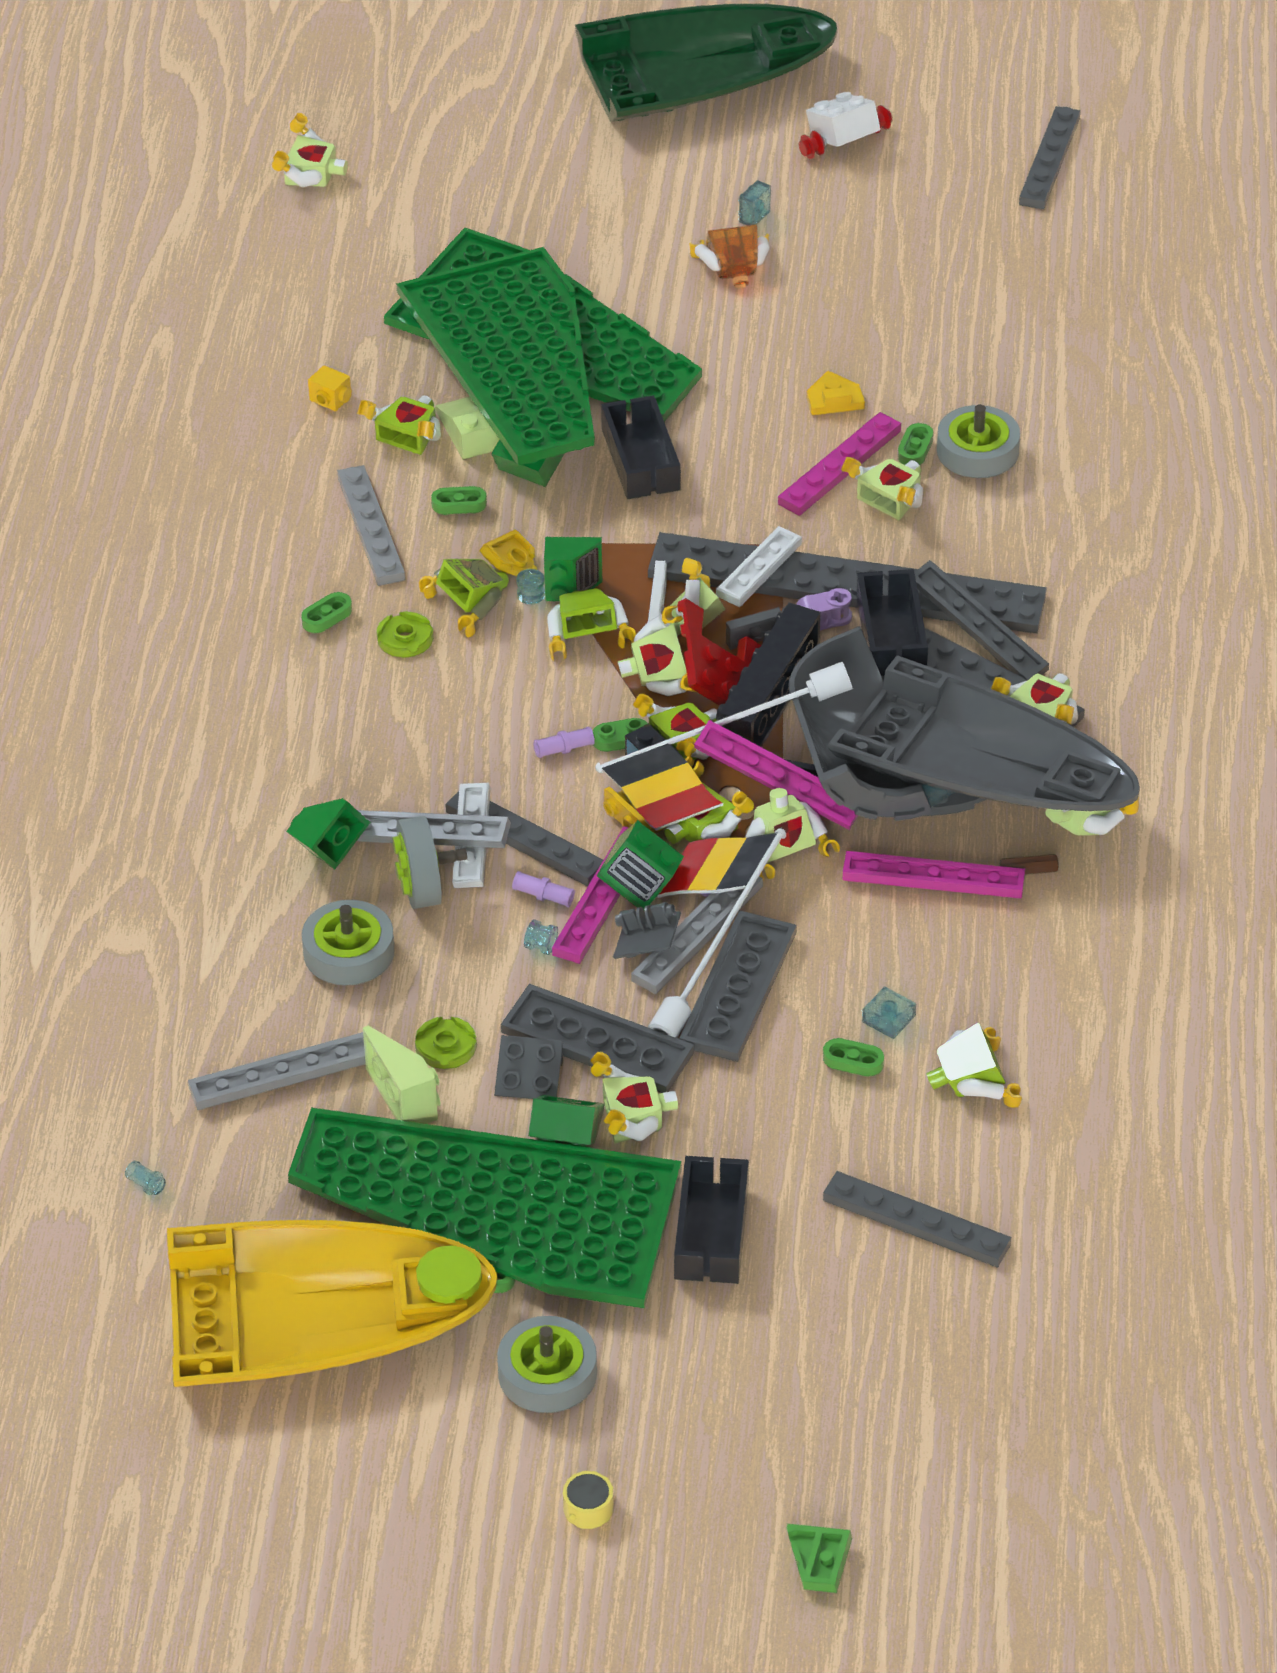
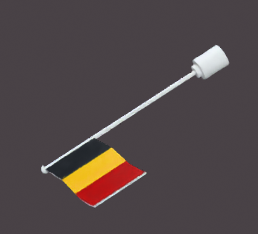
M843 662L810 673L811 680L806 681L807 687L714 723L722 726L810 693L811 698L817 696L820 702L852 690V685ZM705 726L600 765L598 762L595 766L598 773H603L604 771L623 790L636 811L655 830L723 806V803L717 800L704 787L689 763L670 746L700 734Z
M777 829L775 833L760 836L709 838L687 844L682 853L684 856L671 880L658 894V898L676 894L721 893L744 890L681 996L666 997L648 1028L675 1038L679 1036L691 1014V1009L686 1001L687 996L781 838L784 839L786 837L784 829Z

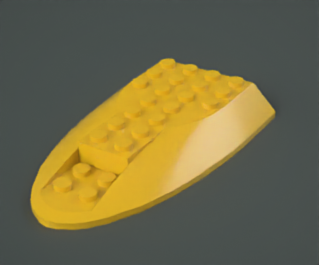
M273 1220L167 1228L174 1356H172L174 1387L301 1374L372 1359L426 1342L464 1323L488 1304L497 1286L496 1271L482 1254L462 1243L417 1229L376 1223L336 1220ZM450 1245L463 1247L474 1253L480 1261L482 1280L479 1289L471 1297L465 1300L463 1298L456 1299L455 1303L449 1304L435 1302L424 1296L417 1283L416 1275L420 1259L427 1252L437 1247Z

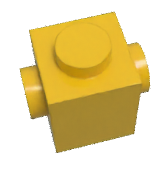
M323 365L308 379L309 400L321 406L337 411L351 398L352 389L349 375Z

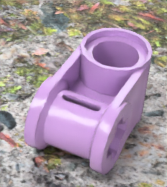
M837 588L815 595H807L796 603L797 605L821 612L820 631L832 627L845 626L852 620V611L849 609L852 597L851 593L846 589Z

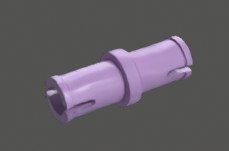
M590 727L571 732L559 731L555 736L534 740V751L539 758L559 752L567 754L571 752V749L594 745V734Z
M520 871L516 873L512 884L513 890L534 895L540 901L546 899L565 905L568 908L571 906L575 895V890L572 888L551 883V879L546 877L539 879Z

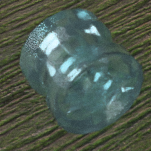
M526 569L517 575L518 600L525 604H537L544 599L545 579L543 573L536 569Z
M533 919L525 933L524 947L530 950L537 948L540 949L541 953L549 955L552 952V946L558 938V927L554 925L544 926L541 921Z

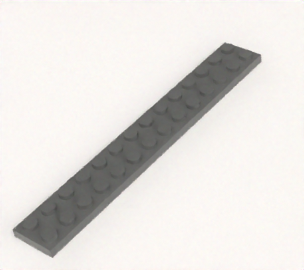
M659 532L648 568V578L654 577L655 561H665L667 563V580L686 583L690 575L682 572V565L685 558H690L701 563V574L707 575L710 578V587L718 588L758 546ZM794 551L754 593L801 599L807 595H815L842 588L851 593L852 601L849 607L858 608L856 599L857 573L883 571V596H887L888 571L914 568ZM946 573L1010 630L1038 634L1047 587ZM918 590L922 617L954 622Z

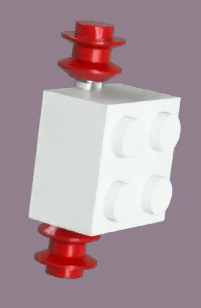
M850 92L840 93L836 95V99L831 101H819L814 104L815 107L806 110L811 133L810 138L807 135L801 136L799 150L808 159H813L815 153L821 156L824 154L825 145L827 144L838 147L869 134L880 133L881 127L885 130L890 129L893 120L892 114L889 109L882 105L876 108L875 101L866 99L864 96L852 95Z

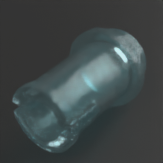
M137 1160L132 1161L125 1170V1177L143 1187L144 1192L148 1195H157L165 1187L166 1180L161 1172H153Z

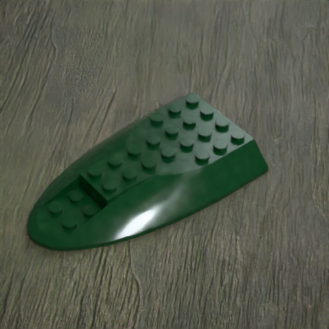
M720 4L650 11L575 25V31L584 68L610 122L639 116L644 117L660 112H671L677 108L755 86L798 69L820 56L832 46L837 36V24L823 13L801 7L775 4Z

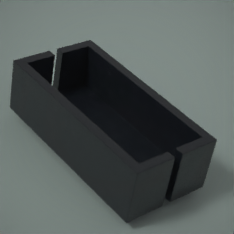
M655 396L630 399L631 424L626 422L625 400L601 404V429L626 498L633 499L650 496L652 491H656V494L680 491L681 465Z
M914 569L888 571L887 596H883V571L857 573L856 599L861 629L881 676L885 675L887 667L896 656L927 666L928 644Z
M685 1156L674 1251V1280L703 1281L704 1276L710 1277V1282L739 1284L749 1188V1160L720 1158V1183H714V1157Z

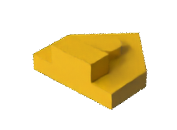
M826 371L806 391V399L811 415L865 409V401L860 385L830 371Z
M516 529L483 544L479 550L499 571L530 581H534L538 576L537 567L534 565L535 549Z

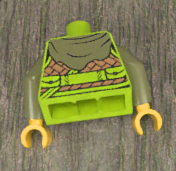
M456 558L444 559L441 568L434 572V577L424 576L419 580L420 592L424 593V597L430 599L437 594L435 585H438L466 613L471 612V615H462L458 619L459 631L466 627L465 635L466 637H471L476 632L475 622L478 619L482 620L500 601L502 589L507 587L509 581L505 572H496L485 560Z

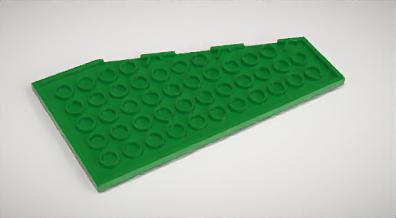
M464 228L420 277L528 251L529 249ZM565 274L575 289L589 397L605 403L625 400L626 410L630 411V399L654 395L665 422L702 378V368L681 353L675 354L650 337V332L623 313L617 314L593 297V292ZM400 297L384 315V324L430 340Z
M544 247L396 283L398 295L517 465L529 464L533 461L555 457L563 453L582 450L583 448L595 445L575 289Z
M311 1107L288 1172V1183L386 1225L417 1229L462 1243L482 1254L496 1272L547 1294L645 1308L681 1174L682 1161Z

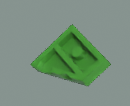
M787 1524L789 1540L804 1590L837 1593L852 1542L851 1530Z

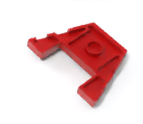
M685 598L678 601L677 607L678 612H683L684 624L680 625L681 635L687 640L688 650L684 652L688 686L720 706V704H725L731 687L737 685L743 668L749 666L755 649H760L761 645L746 636L739 640L737 656H734L702 636L704 609Z

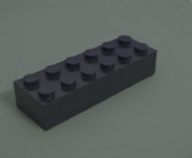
M789 602L784 611L777 614L772 630H767L760 649H755L751 663L748 667L745 666L743 668L737 685H733L729 691L725 704H720L716 714L717 721L790 694L789 680L793 669L806 653L820 644V611ZM790 700L722 725V727L762 747Z

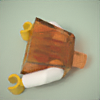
M757 225L708 230L706 246L703 239L699 241L700 244L698 245L689 243L692 258H700L711 270L717 272L719 278H732L735 288H744L749 285L748 276L756 274L757 266L763 264L770 249L769 234L766 233L764 237L757 236Z

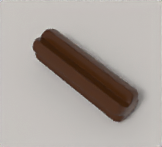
M1055 854L1002 858L999 866L1025 869V875L1057 872L1059 868L1058 857Z

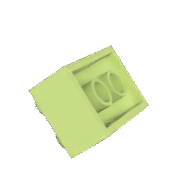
M470 397L435 406L436 413L462 459L493 451L499 438Z
M369 1025L363 1027L366 1070L395 1119L423 1124L438 1120L437 1106H440L441 1102L436 1091V1086L439 1085L436 1070L433 1067L429 1068L422 1056Z

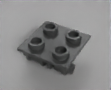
M667 902L645 906V912L642 907H638L636 911L635 909L620 911V914L615 915V922L618 927L622 926V930L613 958H633L639 954L659 953L670 949L681 912H676L675 906Z
M501 1035L494 1096L534 1099L542 1095L557 1097L560 1066L563 1064V1040Z

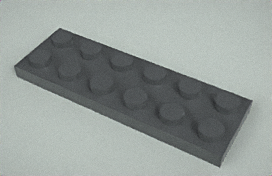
M739 910L679 1039L694 1044V1051L738 1062L797 933V925Z
M530 983L500 1024L501 1033L508 1036L563 1040L562 1053L564 1057L591 1067L594 1065L591 1063L592 1057L597 1052H603L611 1059V1065L625 1073L639 1077H652L655 1081L657 1092L660 1093L669 1092L694 1054V1044Z

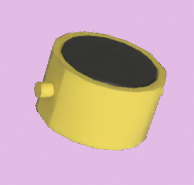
M582 1471L567 1479L563 1487V1510L567 1520L582 1529H594L609 1521L613 1514V1487L610 1480L595 1471Z

